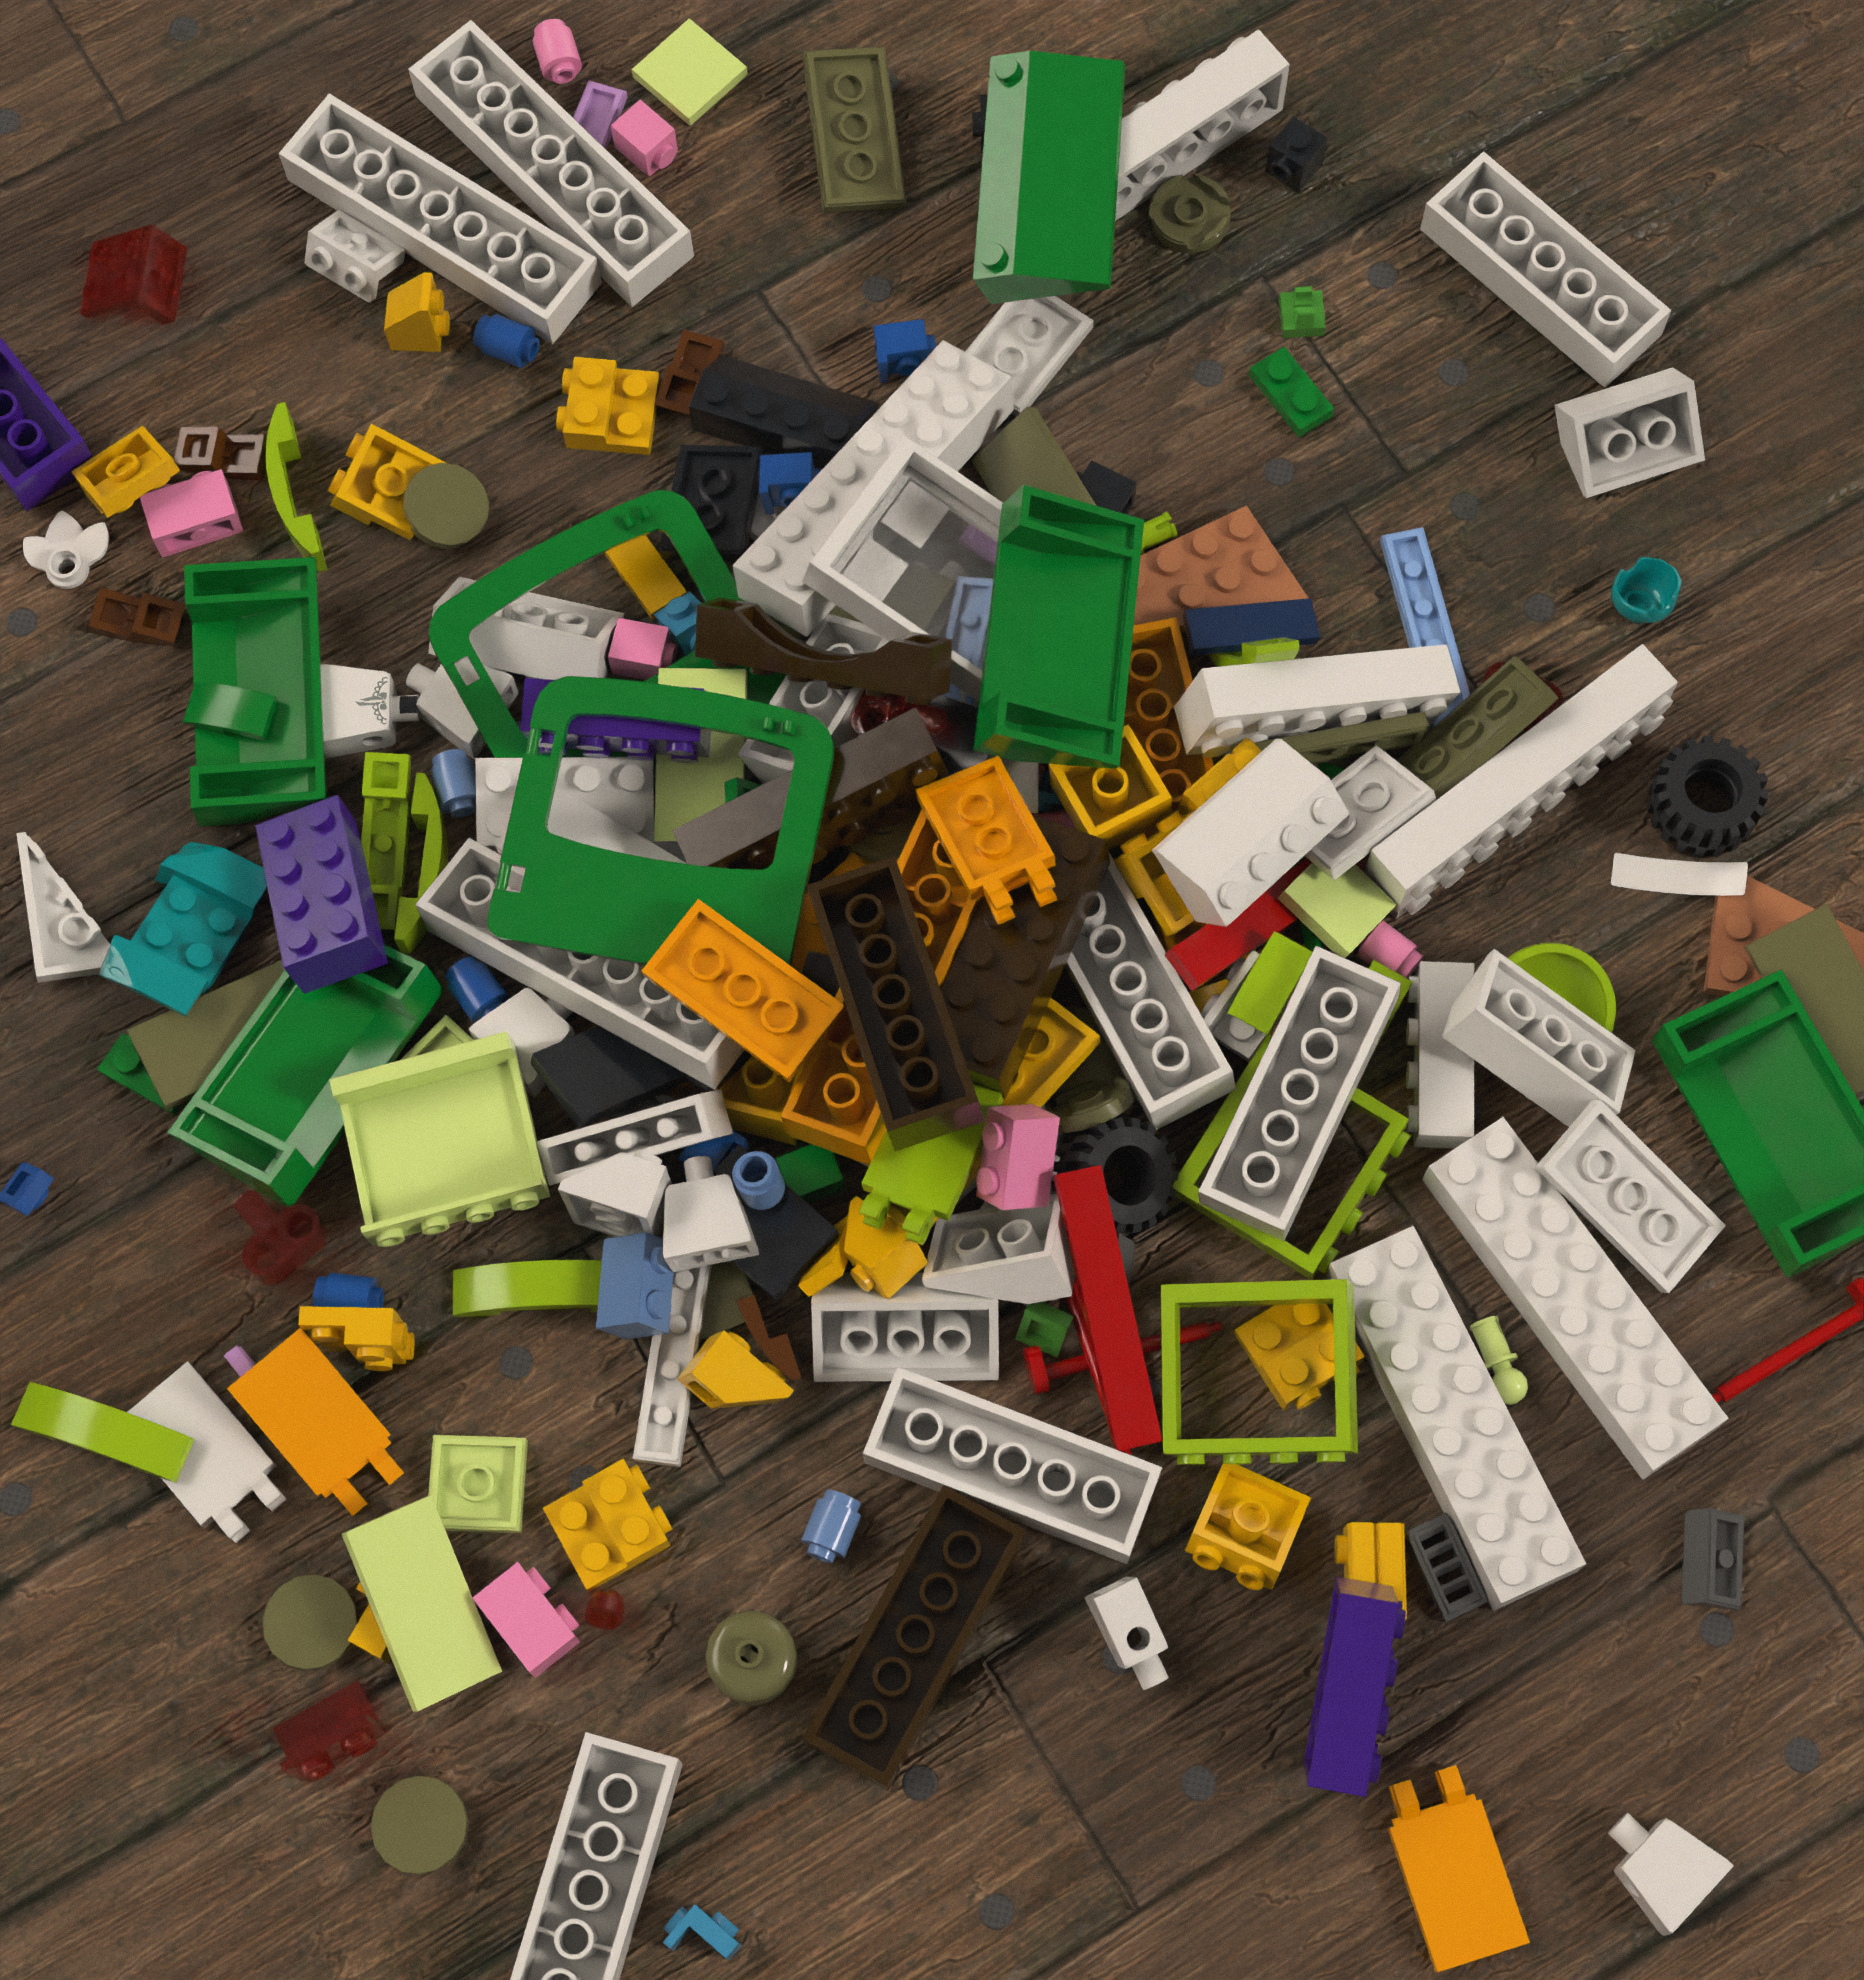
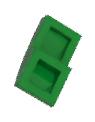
M195 682L183 723L223 735L231 732L265 741L278 700L275 695L245 688L208 682Z

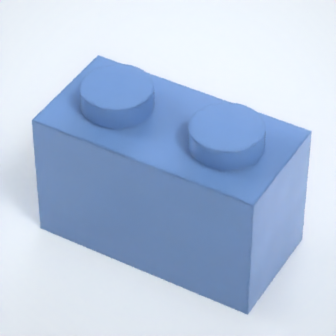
M643 1232L604 1239L596 1329L626 1340L669 1333L674 1272H672L664 1259L662 1238Z

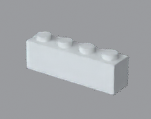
M1420 961L1415 975L1408 976V979L1413 981V984L1407 993V1002L1414 1003V1019L1408 1018L1406 1043L1407 1045L1414 1046V1062H1407L1406 1088L1414 1089V1105H1407L1406 1117L1409 1121L1406 1132H1414L1413 1147L1455 1149L1474 1136V1059L1442 1037L1452 1005L1474 975V963Z
M720 1089L696 1094L537 1141L550 1186L561 1183L562 1180L620 1152L634 1156L636 1151H643L657 1156L733 1134Z

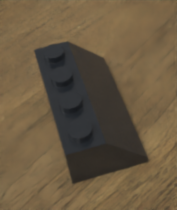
M720 355L703 370L689 404L693 430L743 446L763 447L765 453L772 455L811 452L815 468L823 469L879 409V403L724 355Z

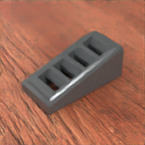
M1447 1513L1439 1515L1404 1533L1405 1546L1445 1623L1488 1602ZM1440 1533L1444 1541L1424 1550L1421 1542ZM1447 1551L1451 1553L1453 1559L1432 1568L1430 1559ZM1457 1568L1459 1569L1461 1577L1440 1586L1438 1577ZM1467 1585L1471 1594L1449 1604L1445 1595Z

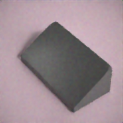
M1712 1508L1688 1510L1686 1512L1682 1578L1683 1604L1741 1610L1744 1516Z

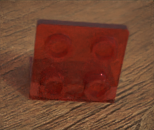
M153 224L95 241L89 255L90 261L83 289L80 314L89 319L135 306L163 325L175 322L188 248Z
M358 1680L272 1728L287 1757L286 1760L280 1763L283 1772L300 1781L308 1778L310 1783L333 1772L336 1769L333 1763L344 1756L351 1754L352 1758H356L371 1751L378 1745L376 1738L386 1733L361 1682Z

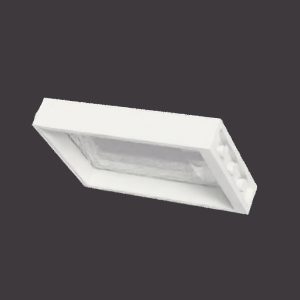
M903 436L811 560L802 582L889 641L911 632L952 639L950 683L979 702L1003 502L906 436Z

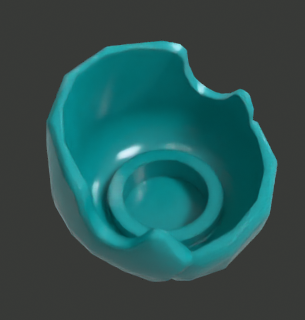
M1640 557L1632 568L1627 571L1621 569L1613 582L1610 599L1618 613L1636 624L1656 623L1665 619L1674 610L1682 580L1677 569L1666 561L1651 557Z

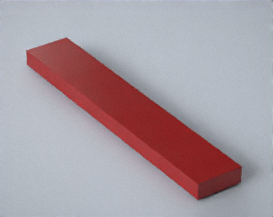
M1366 856L1356 863L1363 872L1368 861ZM1305 859L1287 871L1227 927L1207 924L1171 948L1164 955L1191 991H1194L1252 950L1268 941L1274 931L1279 933L1299 920L1278 897L1312 863L1309 859Z
M1097 1165L1053 1175L1113 1449L1123 1451L1161 1442L1163 1440L1102 1166Z

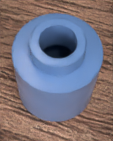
M461 749L447 750L434 756L430 774L440 810L443 813L451 814L454 818H462L475 813L476 771L472 759L468 758L466 752Z
M753 1151L744 1154L737 1160L733 1167L732 1178L743 1202L757 1210H765L775 1206L784 1195L785 1182L773 1157L765 1152Z
M827 1489L823 1499H817L801 1540L802 1543L809 1546L807 1554L817 1560L833 1564L835 1557L844 1559L861 1518V1515L858 1513L861 1503L846 1494Z

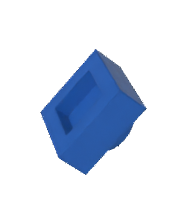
M23 1161L1 1191L0 1202L28 1217L32 1210L37 1209L45 1201L49 1192L48 1187L54 1178L40 1168Z

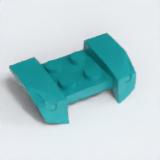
M189 842L184 845L177 854L170 855L160 864L158 874L154 880L167 884V886L131 941L117 935L113 936L99 972L100 977L130 989L184 1017L188 1015L200 994L208 993L250 927L252 917L257 910V905L268 889L263 867L225 848L196 842Z

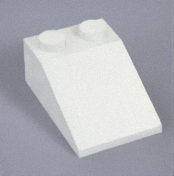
M1057 1194L1049 1196L1048 1207L1001 1210L994 1206L951 1215L949 1221L939 1218L936 1221L927 1257L928 1264L925 1265L922 1277L925 1287L1024 1304L1048 1300L1054 1301L1072 1296L1075 1272Z

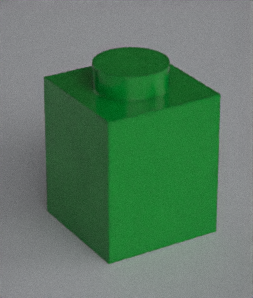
M810 1144L776 1158L785 1184L809 1205L845 1191L844 1180L832 1151Z

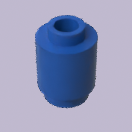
M498 314L482 316L476 326L473 337L474 346L481 348L483 354L519 368L535 359L540 343L539 339L536 338V331L533 327Z
M474 956L461 959L445 975V979L449 983L448 990L473 1023H476L509 999V995L485 963L478 962Z
M331 1272L328 1277L318 1276L313 1293V1307L383 1308L384 1288L377 1287L375 1277Z

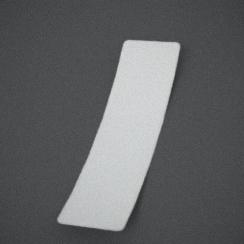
M1615 853L1611 885L1636 890L1687 895H1744L1748 863L1678 861Z

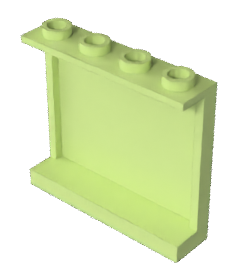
M507 1031L329 1079L333 1097L340 1104L365 1225L360 1227L361 1233L372 1245L377 1244L380 1247L394 1246L402 1243L405 1240L404 1236L419 1232L425 1235L438 1234L450 1228L449 1224L463 1220L472 1223L486 1221L492 1218L496 1211L511 1207L513 1210L530 1209L537 1206L540 1199L550 1197L516 1045Z

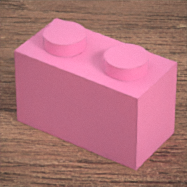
M222 469L214 472L203 471L197 473L189 480L173 485L165 484L158 489H152L140 497L152 539L162 558L244 532L231 489Z
M1034 1104L988 1107L986 1124L982 1131L983 1148L980 1169L976 1178V1196L1001 1210L1048 1207L1060 1117Z
M517 1562L476 1594L473 1600L529 1673L536 1678L580 1643L579 1639L572 1632L580 1625L563 1603L554 1609L544 1596L551 1588L533 1566L526 1572Z

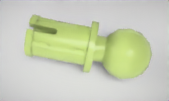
M1498 1316L1487 1317L1471 1324L1469 1327L1481 1351L1485 1366L1488 1371H1494L1495 1375L1492 1380L1505 1404L1518 1403L1525 1397L1528 1383L1523 1373L1512 1368L1510 1364L1517 1360L1518 1356L1517 1353H1511L1499 1324Z

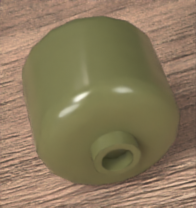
M754 1610L734 1613L720 1622L708 1639L705 1653L708 1675L720 1693L735 1704L750 1707L771 1704L784 1695L795 1679L799 1662L796 1644L785 1625L769 1613ZM757 1648L758 1653H755L752 1649ZM743 1657L748 1660V1663L742 1661Z

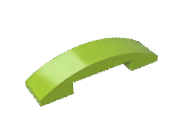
M286 402L276 405L266 441V470L269 487L292 542L304 558L316 557L317 571L321 572L327 570L318 529L311 514L297 516L285 462L301 459L302 457L293 419Z
M1281 637L1241 643L1242 651L1207 655L1217 667L1293 660L1299 651V640Z
M365 752L362 796L365 798L361 843L380 929L395 931L399 899L403 896L407 864L411 805V756L409 754Z
M416 773L411 815L417 829L426 830L418 898L400 897L394 937L400 952L403 954H410L428 931L416 907V903L448 864V839L444 817L425 773Z
M522 1261L453 1270V1316L500 1315V1311L590 1308L591 1312H597L602 1261Z
M33 1382L29 1383L11 1423L12 1426L53 1441L58 1440L174 1483H177L195 1440L185 1434L122 1410Z

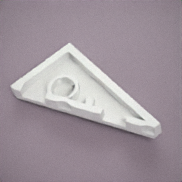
M26 832L17 833L37 982L99 974L110 943L101 933V929L94 919L85 912L82 903L64 879L58 876L46 860L45 854L37 843L32 841L26 835Z

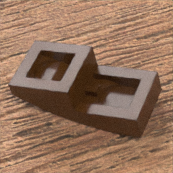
M683 329L672 365H667L655 406L690 416L689 404L702 372L722 355L725 347L724 342Z
M181 427L174 462L180 470L192 473L214 472L222 469L225 478L264 481L267 437L265 435H226L220 427Z
M100 588L88 626L89 632L137 643L174 646L185 604L142 593V597L138 598Z
M753 1293L735 1299L748 1330L770 1361L792 1381L801 1378L787 1333L783 1331L768 1337Z

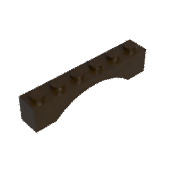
M719 597L697 605L695 657L710 659L713 666L733 668L742 665L750 667V672L758 675H772L779 672L788 674V679L794 682H812L816 679L826 681L828 688L837 690L858 687L866 689V694L873 697H889L895 694L905 696V702L916 705L930 704L932 699L949 692L952 639L911 632L889 641L876 651L858 654L834 653L810 646L791 636L772 621L758 604Z

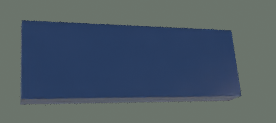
M1311 598L1185 610L1182 616L1191 656L1242 651L1241 643L1286 637L1299 640L1300 646L1317 644L1320 638Z

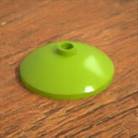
M1539 943L1525 947L1508 957L1513 963L1612 1033L1616 1015L1613 987L1604 969L1587 953L1561 943Z

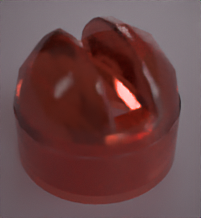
M599 1589L594 1592L587 1603L586 1621L599 1629L610 1630L619 1627L622 1624L625 1610L622 1596L615 1589H610L608 1592Z

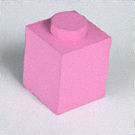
M641 99L611 124L614 147L648 177L659 168L667 167L678 152L675 129Z
M623 618L617 619L608 655L612 674L647 680L658 674L659 668H667L675 663L677 644L672 643L669 627Z

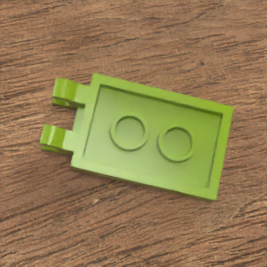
M973 1083L985 1122L896 1152L886 1129L861 1183L863 1190L870 1193L863 1201L859 1212L860 1215L865 1216L863 1224L880 1230L885 1223L892 1203L911 1210L902 1227L904 1231H907L905 1238L924 1245L935 1217L949 1221L983 1147L982 1131L986 1124L988 1107L1002 1105V1093Z

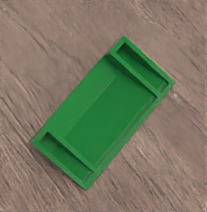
M1030 50L991 57L973 272L974 282L991 304L1111 289L1126 66L1123 61Z
M1022 485L1002 504L974 742L975 751L1021 762L1116 769L1120 766L1144 519L1027 485Z
M316 557L184 565L185 606L192 622L194 685L195 682H208L235 686L275 695L278 700L265 741L231 732L223 735L195 727L196 766H190L191 809L198 826L244 824L294 811L326 799Z
M386 945L384 947L388 961L387 964L305 994L287 971L284 970L169 1129V1135L255 1191L291 1209L345 1132L340 1104L333 1097L329 1079L394 1062L444 989L426 964Z
M1782 969L1663 1024L1653 1038L1652 1043L1786 1278L1823 1262L1864 1240V1109Z

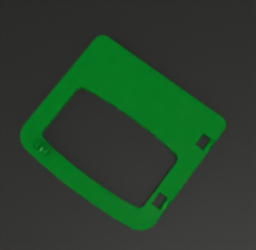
M656 490L587 519L503 564L440 605L435 611L429 627V639L433 651L457 690L459 697L494 758H523L528 739L518 728L472 647L469 635L473 629L526 593L601 553L649 533L661 531L671 540L705 602L719 597L744 601L738 597L736 582L696 511L683 496L673 491ZM695 650L667 667L746 669L748 671L747 699L765 704L770 703L787 675L779 672L772 675L753 674L750 672V667L742 665L733 668L716 667L712 665V660L695 657ZM468 657L480 678L467 686L454 665ZM658 674L644 682L658 684ZM538 747L537 755H539V756H545V757H550V755H545V754L539 753V747ZM566 749V755H563L562 758L586 756L583 755V750ZM610 752V757H627V753ZM654 754L653 759V792H655L656 784V754Z
M565 676L550 682L540 692L533 709L526 752L523 754L500 858L501 865L487 917L489 930L497 938L507 941L646 965L697 899H699L791 966L834 760V742L829 730L817 718L811 715L748 699L692 688L650 682ZM579 716L654 721L725 733L791 751L794 755V765L772 864L764 870L690 865L611 851L551 834L548 830V819L571 721ZM542 731L555 733L550 757L537 755ZM512 866L525 868L520 893L507 891Z

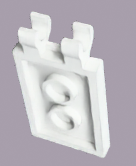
M188 1361L127 1412L195 1439L177 1483L161 1479L203 1528H206L215 1520L225 1534L237 1543L251 1530L234 1512L233 1507L252 1491L272 1512L287 1500L267 1476L277 1465Z

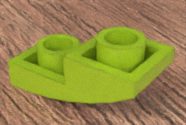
M1274 931L1227 1013L1267 1035L1270 1034L1289 997L1294 992L1313 951Z

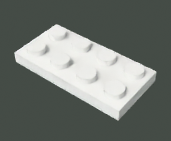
M627 757L562 758L556 783L557 787L648 841L654 842L653 760L639 761L628 759ZM475 758L477 842L487 848H496V843L508 826L523 758Z
M1601 1099L1592 1100L1535 1167L1661 1293L1671 1292L1726 1226Z

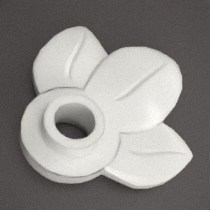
M59 511L49 525L45 538L32 536L23 539L24 556L32 567L46 572L48 579L54 586L61 589H72L81 585L86 580L89 574V566L105 555L109 543V532L103 522L83 530L72 516L64 511ZM75 566L71 572L62 574L65 567Z

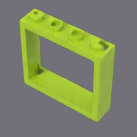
M1266 1035L1235 1084L1236 1089L1231 1091L1180 1171L1178 1180L1174 1181L1171 1188L1177 1190L1176 1198L1312 1280L1318 1270L1326 1274L1330 1263L1336 1259L1339 1251L1333 1246L1340 1234L1344 1232L1350 1236L1363 1215V1212L1357 1209L1365 1194L1367 1193L1374 1197L1387 1176V1173L1383 1172L1381 1168L1389 1155L1398 1158L1403 1151L1404 1146L1411 1137V1135L1404 1132L1409 1119L1356 1087L1349 1104L1388 1128L1309 1255L1285 1240L1283 1242L1200 1204L1198 1193L1200 1188H1198V1185L1209 1170L1272 1039V1036Z
M1347 1279L1161 1285L1163 1454L1177 1457V1465H1205V1456H1223V1464H1251V1455H1270V1463L1294 1464L1298 1463V1455L1317 1454V1463L1345 1462V1454H1358L1354 1284ZM1333 1303L1336 1437L1181 1439L1180 1308Z

